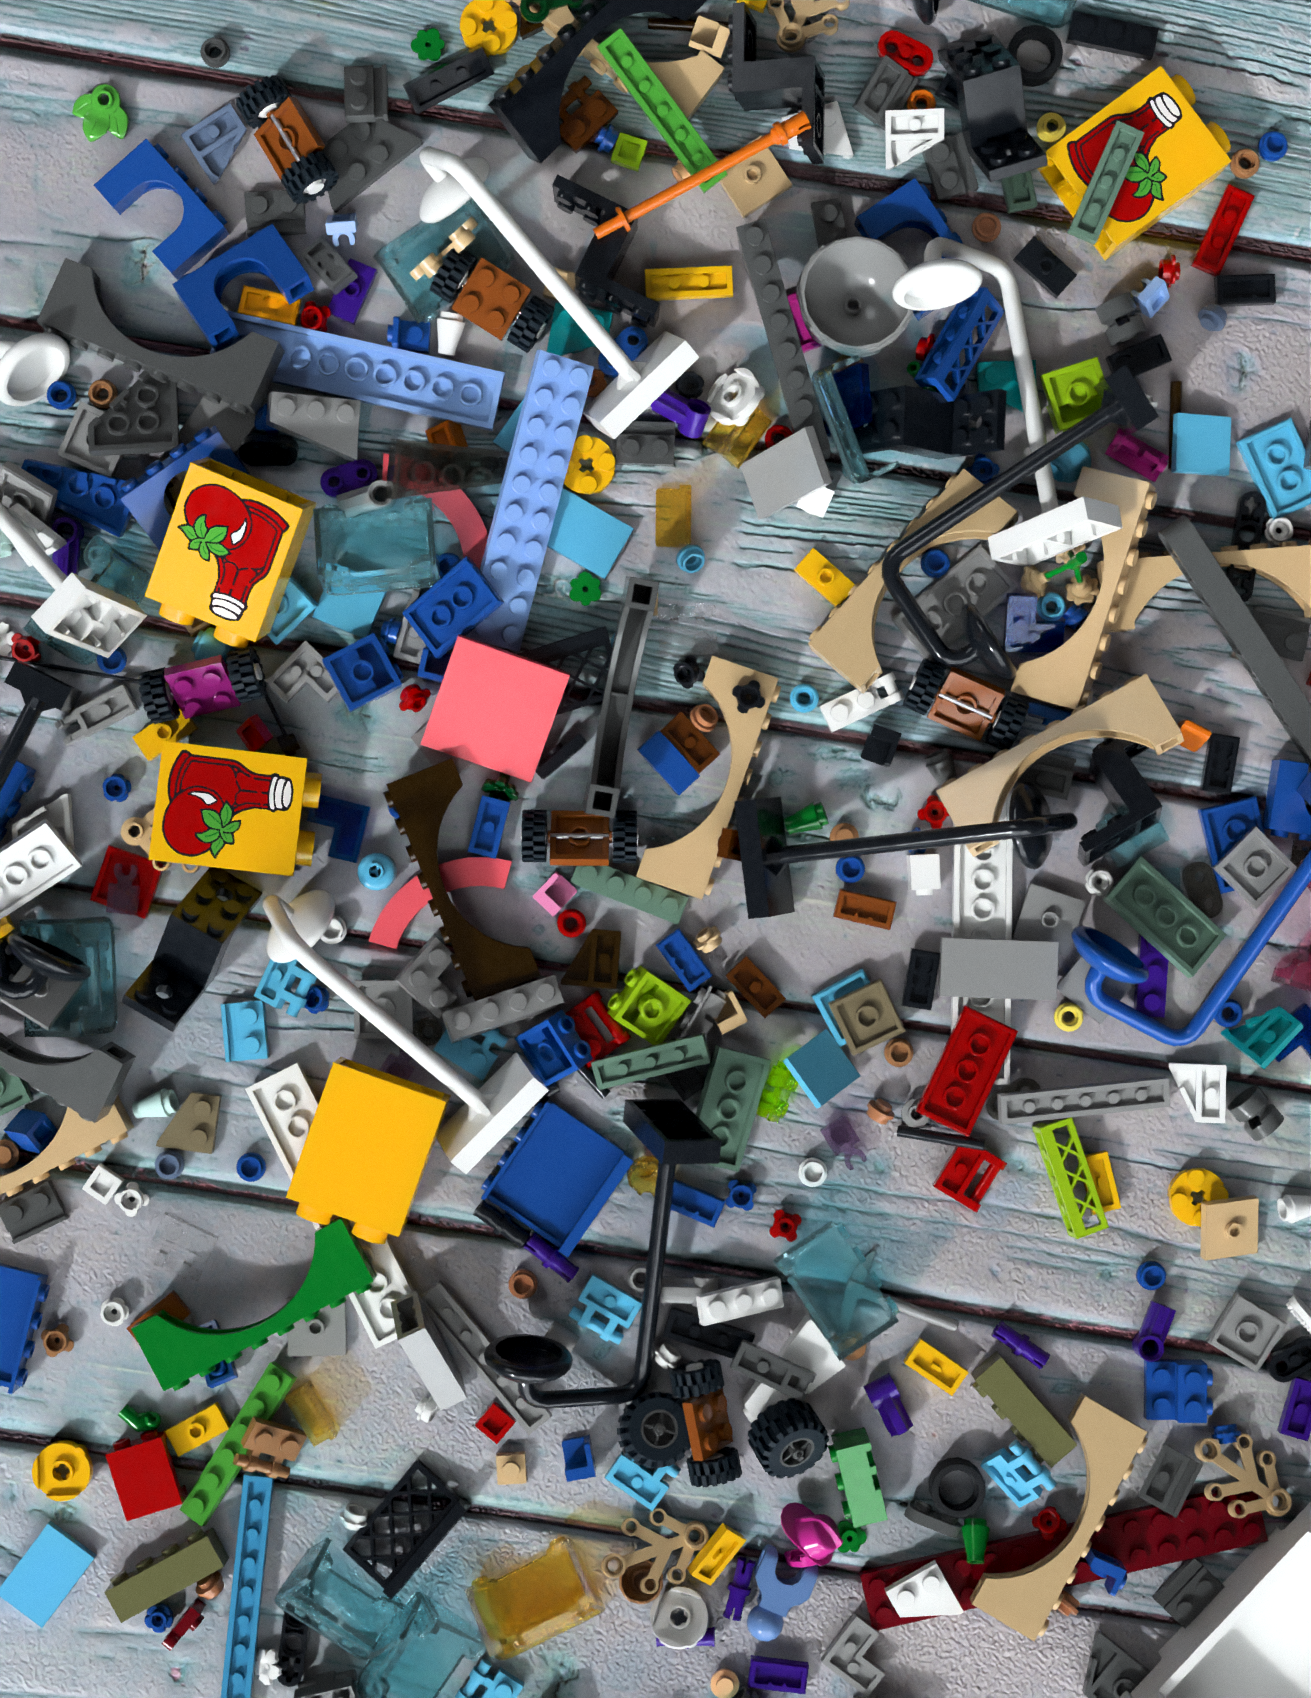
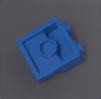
M375 633L322 659L349 712L373 700L376 701L402 686L400 680L404 676L396 663L391 664L387 657V654L390 653L387 644L382 637L377 639Z
M563 1010L556 1012L515 1037L528 1061L546 1086L579 1070L593 1060L590 1054V1045L586 1041L581 1040L575 1030L574 1020L566 1015Z
M1158 1359L1154 1362L1144 1360V1418L1146 1420H1176L1178 1423H1207V1415H1212L1213 1413L1212 1399L1207 1397V1386L1213 1385L1212 1369L1207 1368V1364L1202 1359Z

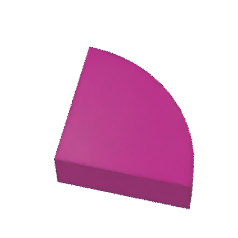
M799 1548L784 1553L786 1563L791 1567L816 1565Z

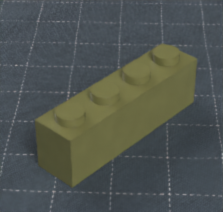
M997 1351L971 1372L975 1380L972 1386L983 1398L988 1395L994 1402L991 1406L992 1409L1002 1420L1007 1417L1012 1422L1011 1431L1021 1442L1026 1439L1032 1445L1030 1450L1040 1464L1045 1461L1052 1468L1077 1446L1071 1435Z
M213 1527L205 1532L203 1529L193 1532L187 1537L188 1541L179 1546L177 1543H173L161 1551V1556L152 1559L151 1556L140 1561L135 1566L137 1569L127 1574L126 1570L110 1579L111 1584L104 1593L121 1623L225 1566L229 1556Z

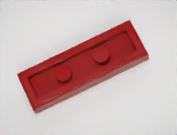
M1230 184L1226 186L1193 259L1192 267L1214 277L1220 275L1255 195Z

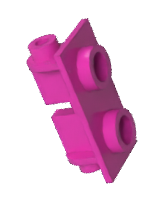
M1120 428L1104 453L1153 482L1165 470L1168 464L1167 460L1169 459V456L1131 434L1125 436Z

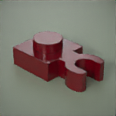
M197 1597L166 1635L161 1644L171 1651L188 1629L194 1631L204 1619L201 1613L206 1604Z

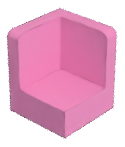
M556 871L532 897L554 917L577 893V889Z

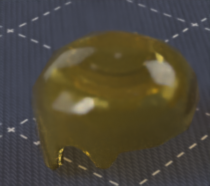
M654 1155L636 1158L627 1170L628 1184L640 1196L647 1192L655 1197L659 1161Z

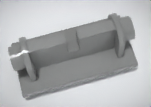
M711 984L708 985L707 989L701 987L693 1001L698 1005L692 1014L686 1013L679 1028L683 1029L681 1037L684 1038L687 1033L691 1036L704 1033L706 1038L714 1023L705 1019V1016L709 1014L717 1019L727 1002L725 1000L727 994L719 989L714 994L711 992L713 988Z

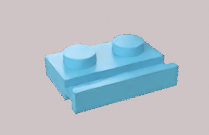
M256 1000L220 1004L226 1062L269 1058L265 1002Z

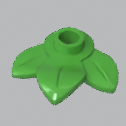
M107 84L99 85L93 90L92 94H83L75 101L72 114L84 118L83 131L88 141L94 142L100 139L107 131L119 139H124L127 134L128 115L120 106V94L113 86ZM103 94H107L109 97L107 105H103L101 102Z

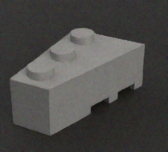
M274 391L268 394L266 425L311 443L322 450L336 454L347 461L354 462L357 460L360 400Z

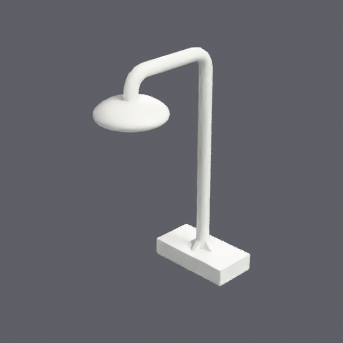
M427 146L420 151V161L434 179L425 191L420 203L419 217L421 220L429 224L439 222L461 208L472 197L616 369L618 376L582 412L596 429L615 439L675 382L699 356L686 340L664 331L634 361H631L484 184L490 173V164L485 158L471 157L462 160L453 153Z
M936 237L927 243L924 251V262L905 272L895 282L892 289L893 299L898 305L910 310L927 311L946 308L968 299L979 289L982 283V273L980 270L988 272L996 278L1002 292L1030 451L1033 453L1045 445L1047 440L1016 278L1009 266L997 256L948 238ZM1050 462L1035 472L1042 513L1039 516L988 537L992 560L1025 567L1122 529L1123 526L1119 506L1083 496L1059 507Z
M53 333L34 334L17 343L1 340L0 401L10 406H26L43 399L47 395L49 386L55 381L62 380L68 371L70 350L67 342ZM0 503V529L55 590L31 618L46 634L109 658L147 617L145 612L134 600L74 573L67 577Z
M310 891L295 898L289 904L275 895H269L264 898L263 909L272 924L267 939L266 949L268 956L277 963H287L295 959L299 961L312 974L466 1102L439 1129L436 1137L450 1162L463 1173L467 1174L549 1091L531 1064L517 1052L479 1090L476 1089L316 953L312 947L327 930L335 912L334 897L328 891Z

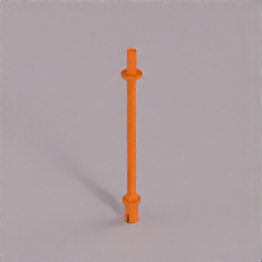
M802 110L782 123L775 122L772 124L773 128H771L770 133L625 212L619 206L616 207L617 216L593 228L597 239L608 235L622 226L629 232L631 231L629 223L773 144H781L782 146L788 144V140L807 129H811L807 115Z

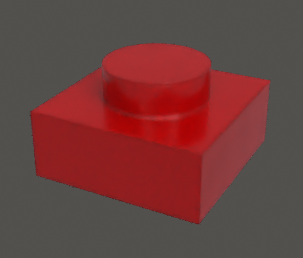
M258 714L249 717L236 730L245 746L252 752L260 751L273 738Z
M493 1401L476 1421L475 1426L493 1442L498 1444L514 1425L516 1419L498 1403Z

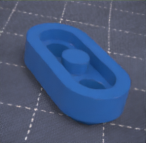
M636 326L627 327L614 339L631 361H634L648 346L646 333ZM635 336L639 339V342L636 345H630L628 339ZM600 353L598 357L599 370L606 377L616 378L618 372L612 365L607 363L606 357Z

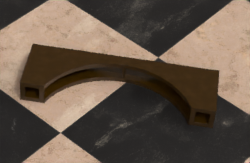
M448 759L386 784L388 790L383 792L389 808L396 807L399 818L394 819L400 835L407 834L411 845L406 846V850L411 862L418 861L422 872L417 873L423 890L427 888L430 890L433 899L428 900L434 917L438 915L441 917L444 926L440 927L439 930L445 944L451 942L455 951L450 957L456 971L462 969L466 980L462 981L461 984L467 998L473 996L474 1000L478 1001L540 976L529 947L503 943L477 930L457 911L444 888L437 856L439 830L448 805L463 786L453 759Z

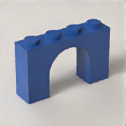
M145 139L97 181L94 186L119 215L143 194L154 189L171 190L182 198L184 214L180 225L152 251L171 274L179 280L180 277L229 235L224 227L228 222L217 209L211 212L207 208L205 203L208 200L197 187L192 190L185 183L189 178L178 165L172 168L166 160L169 158V155L158 143L153 146Z
M916 178L858 215L854 223L861 236L881 241L900 229L916 228L929 234L932 239L944 237L963 244L960 236L956 232L952 233L946 225L947 218L944 212L939 207L935 208L930 201L931 194L928 188L923 183L919 184ZM913 310V314L919 321L934 310Z
M273 224L257 230L248 239L234 244L228 251L206 261L203 266L189 274L183 275L177 282L172 284L179 299L214 350L239 336L233 320L221 304L224 288L235 277L245 273H259L267 276L275 283L289 305L314 290L309 275Z
M216 425L210 429L208 426L202 428L194 435L195 439L187 445L184 443L177 445L169 452L171 456L162 462L160 460L154 461L145 469V474L138 479L132 477L121 485L122 490L119 491L121 501L159 551L172 517V513L164 503L166 486L175 475L188 470L190 462L209 457L251 475Z
M1282 759L1272 760L1263 815L1264 829L1271 830L1270 836L1288 838V833L1299 834V840L1311 842V815L1306 808L1304 798L1297 792V789L1308 774V763Z

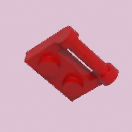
M598 990L565 1013L574 1020L575 1030L581 1040L586 1041L590 1045V1054L593 1060L605 1057L631 1038L627 1030L623 1031L617 1021L607 1013L608 1009L601 1001L602 996ZM590 1006L614 1037L610 1042L607 1043L586 1014L585 1010ZM591 1061L586 1064L589 1068L591 1067Z
M956 1146L932 1185L977 1213L981 1207L980 1201L1000 1169L1003 1171L1007 1163L985 1149L982 1151ZM986 1160L990 1165L971 1196H966L964 1194L965 1190L983 1161Z

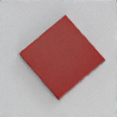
M108 845L90 900L147 919L163 871L156 870L153 867L152 860H148L149 858ZM157 861L158 867H165L164 863Z

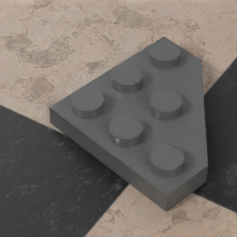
M144 370L138 376L139 379L128 390L125 388L109 404L110 408L99 418L96 416L88 424L90 455L108 456L170 452L179 445L177 383L167 380L166 383L160 382L152 378L150 372Z

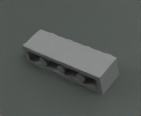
M554 974L445 1011L442 1014V1018L452 1044L561 1007L564 1000Z

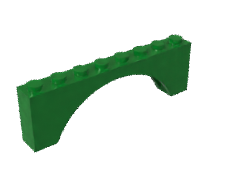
M338 1217L330 1221V1224L322 1225L315 1231L313 1259L304 1283L287 1304L270 1316L246 1326L215 1329L184 1322L162 1309L136 1323L131 1330L163 1391L172 1387L174 1391H177L190 1383L189 1378L199 1373L200 1377H204L216 1370L215 1364L223 1360L228 1364L243 1355L242 1350L250 1346L253 1350L263 1346L269 1341L267 1337L277 1332L279 1336L286 1334L295 1328L293 1323L301 1319L308 1322L321 1314L319 1310L330 1305L331 1309L347 1301L345 1296L356 1291L357 1295L364 1293L373 1287L371 1282L375 1280L377 1275L359 1240L352 1234V1227L348 1219Z

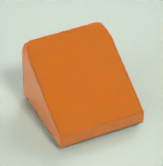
M446 420L425 430L434 458H439L468 447L461 424Z
M1188 719L1179 721L1177 724L1184 738V742L1178 745L1192 752L1198 751L1212 734L1210 730Z

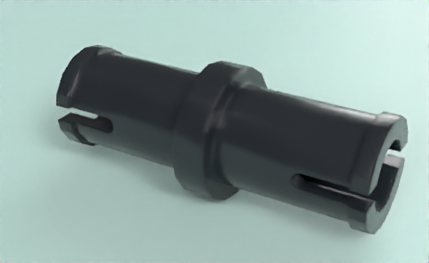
M484 1200L480 1202L473 1212L474 1216L493 1228V1233L496 1235L500 1233L519 1248L524 1245L531 1234L513 1222L509 1214H502Z

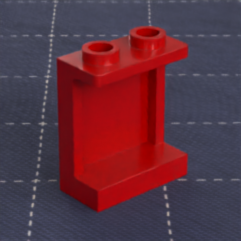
M157 1429L146 1431L140 1434L141 1438L130 1441L129 1437L114 1442L112 1444L113 1447L105 1454L126 1522L181 1505L188 1496L185 1484L181 1486L179 1484L166 1443L167 1435L165 1430L158 1432Z

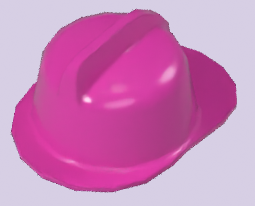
M796 1502L789 1503L782 1509L781 1525L788 1538L814 1564L820 1566L828 1564L832 1559L834 1550L843 1543L835 1521L830 1516L824 1514L815 1515L809 1508Z

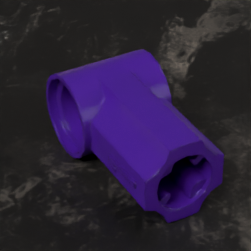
M668 388L651 404V410L678 424L680 433L690 438L702 436L711 412V407L706 402L700 399L688 400Z
M61 517L53 523L51 529L65 539L67 544L53 552L52 561L66 576H69L71 573L78 575L81 540L84 537V528L77 520ZM70 523L74 527V534L71 538L65 539L62 535V529L66 524Z
M1152 1300L1150 1301L1139 1333L1132 1340V1348L1138 1356L1149 1362L1157 1361L1162 1357L1164 1353L1163 1344L1176 1310ZM1149 1339L1153 1340L1154 1348L1152 1351L1143 1353V1343Z
M889 1373L863 1386L874 1409H878L891 1437L901 1435L914 1426L899 1398L901 1395Z

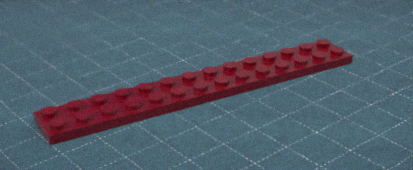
M1217 1489L1211 1491L1213 1497L1217 1496ZM1249 1491L1225 1496L1220 1501L1208 1500L1204 1492L1187 1496L1177 1518L1152 1504L1105 1515L1106 1519L1102 1528L1098 1532L1094 1530L1089 1541L1092 1542L1091 1548L1120 1560L1127 1570L1126 1573H1131L1266 1542L1268 1538L1261 1511L1249 1513L1244 1518H1234L1228 1512V1504L1232 1500L1249 1502L1259 1499L1256 1493ZM1239 1504L1235 1506V1512L1237 1514H1240L1241 1512V1506ZM1075 1522L1068 1523L1066 1530L1055 1534L1052 1541H1045L1040 1530L987 1542L983 1564L967 1563L966 1550L963 1547L859 1571L871 1626L876 1630H882L939 1617L900 1618L884 1589L933 1560L938 1564L963 1611L977 1608L971 1604L969 1598L983 1573L1011 1572L1040 1561L1060 1545ZM1080 1556L1075 1566L1078 1568L1076 1576L1070 1584L1066 1582L1064 1588L1104 1578L1094 1574L1090 1570L1091 1567L1088 1565L1085 1557Z

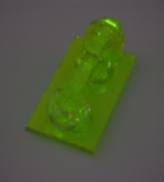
M778 1060L777 1065H773L766 1082L775 1087L774 1092L763 1089L756 1112L757 1115L767 1118L768 1121L779 1122L780 1118L782 1119L786 1115L789 1107L788 1098L799 1084L783 1061Z

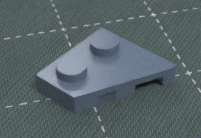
M229 103L182 133L181 136L212 184L215 185L221 178L247 129Z

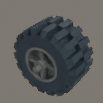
M652 1392L635 1398L630 1404L625 1406L623 1409L624 1413L618 1420L620 1428H617V1435L621 1437V1441L618 1442L620 1447L625 1448L626 1452L624 1454L628 1458L634 1459V1463L644 1465L646 1468L670 1466L675 1464L677 1460H681L685 1456V1451L690 1450L691 1445L682 1405L683 1401L680 1398L675 1399L672 1397L673 1394Z
M789 1398L787 1401L780 1400L777 1404L768 1406L764 1412H760L757 1415V1420L751 1424L752 1429L748 1431L749 1445L768 1475L776 1476L780 1479L785 1476L791 1478L796 1474L800 1475L808 1468H812L815 1465L814 1463L823 1457L822 1453L827 1450V1442H829L828 1432L812 1406L808 1402L805 1403V1401L802 1402L794 1398Z

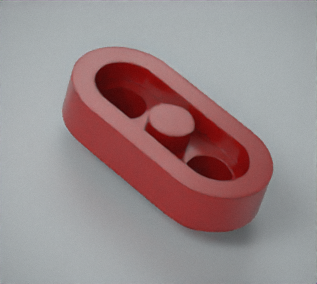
M895 30L885 32L879 39L877 52L880 58L887 55L912 76H923L930 70L934 57L927 45ZM889 45H893L896 47L897 51L891 53L887 50L886 47ZM919 58L923 64L917 66L913 63V59Z

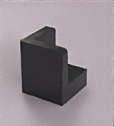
M876 724L871 725L860 757L875 764L890 767L902 733Z

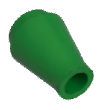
M812 802L791 816L784 818L789 835L798 832L823 829L824 825L829 824L821 802L817 804Z
M981 1518L964 1519V1526H962L961 1531L967 1563L983 1564L990 1528L987 1527V1520Z

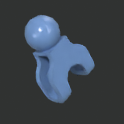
M770 1544L764 1546L754 1567V1576L760 1591L756 1599L758 1605L750 1611L747 1618V1627L751 1635L759 1641L766 1642L779 1636L783 1629V1617L786 1618L789 1610L793 1606L801 1605L810 1598L818 1577V1566L814 1565L801 1567L796 1576L790 1579L780 1578L775 1574L779 1558L776 1547Z

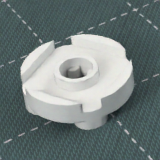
M736 368L734 369L736 373H732L729 376L725 373L720 376L708 393L707 401L711 407L710 415L723 425L735 424L736 426H743L746 424L749 416L754 412L765 395V389L761 386L760 380L750 370ZM733 395H737L735 399L731 400Z
M674 1587L660 1594L655 1599L650 1611V1622L654 1635L662 1644L673 1649H685L694 1647L703 1638L708 1628L709 1615L705 1603L697 1592L686 1587ZM679 1610H683L684 1617L688 1619L686 1623H681L680 1626L675 1625V1620L671 1619L672 1614H678Z

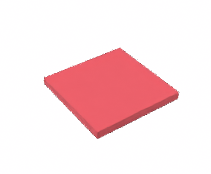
M458 634L420 745L532 782L570 673Z

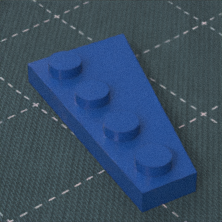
M33 459L24 460L21 467L23 470L58 490L55 502L56 507L117 537L124 535L132 514L121 501L119 491L122 490L121 485L127 480Z

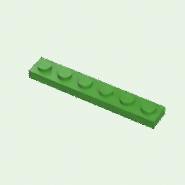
M621 28L597 46L599 52L690 176L718 161ZM724 171L698 186L705 194L728 174Z
M275 1361L269 1363L179 1509L201 1527L207 1525L242 1468L241 1466L234 1465L233 1459L236 1453L246 1455L248 1451L247 1448H243L241 1440L253 1416L271 1421L297 1379L296 1376Z

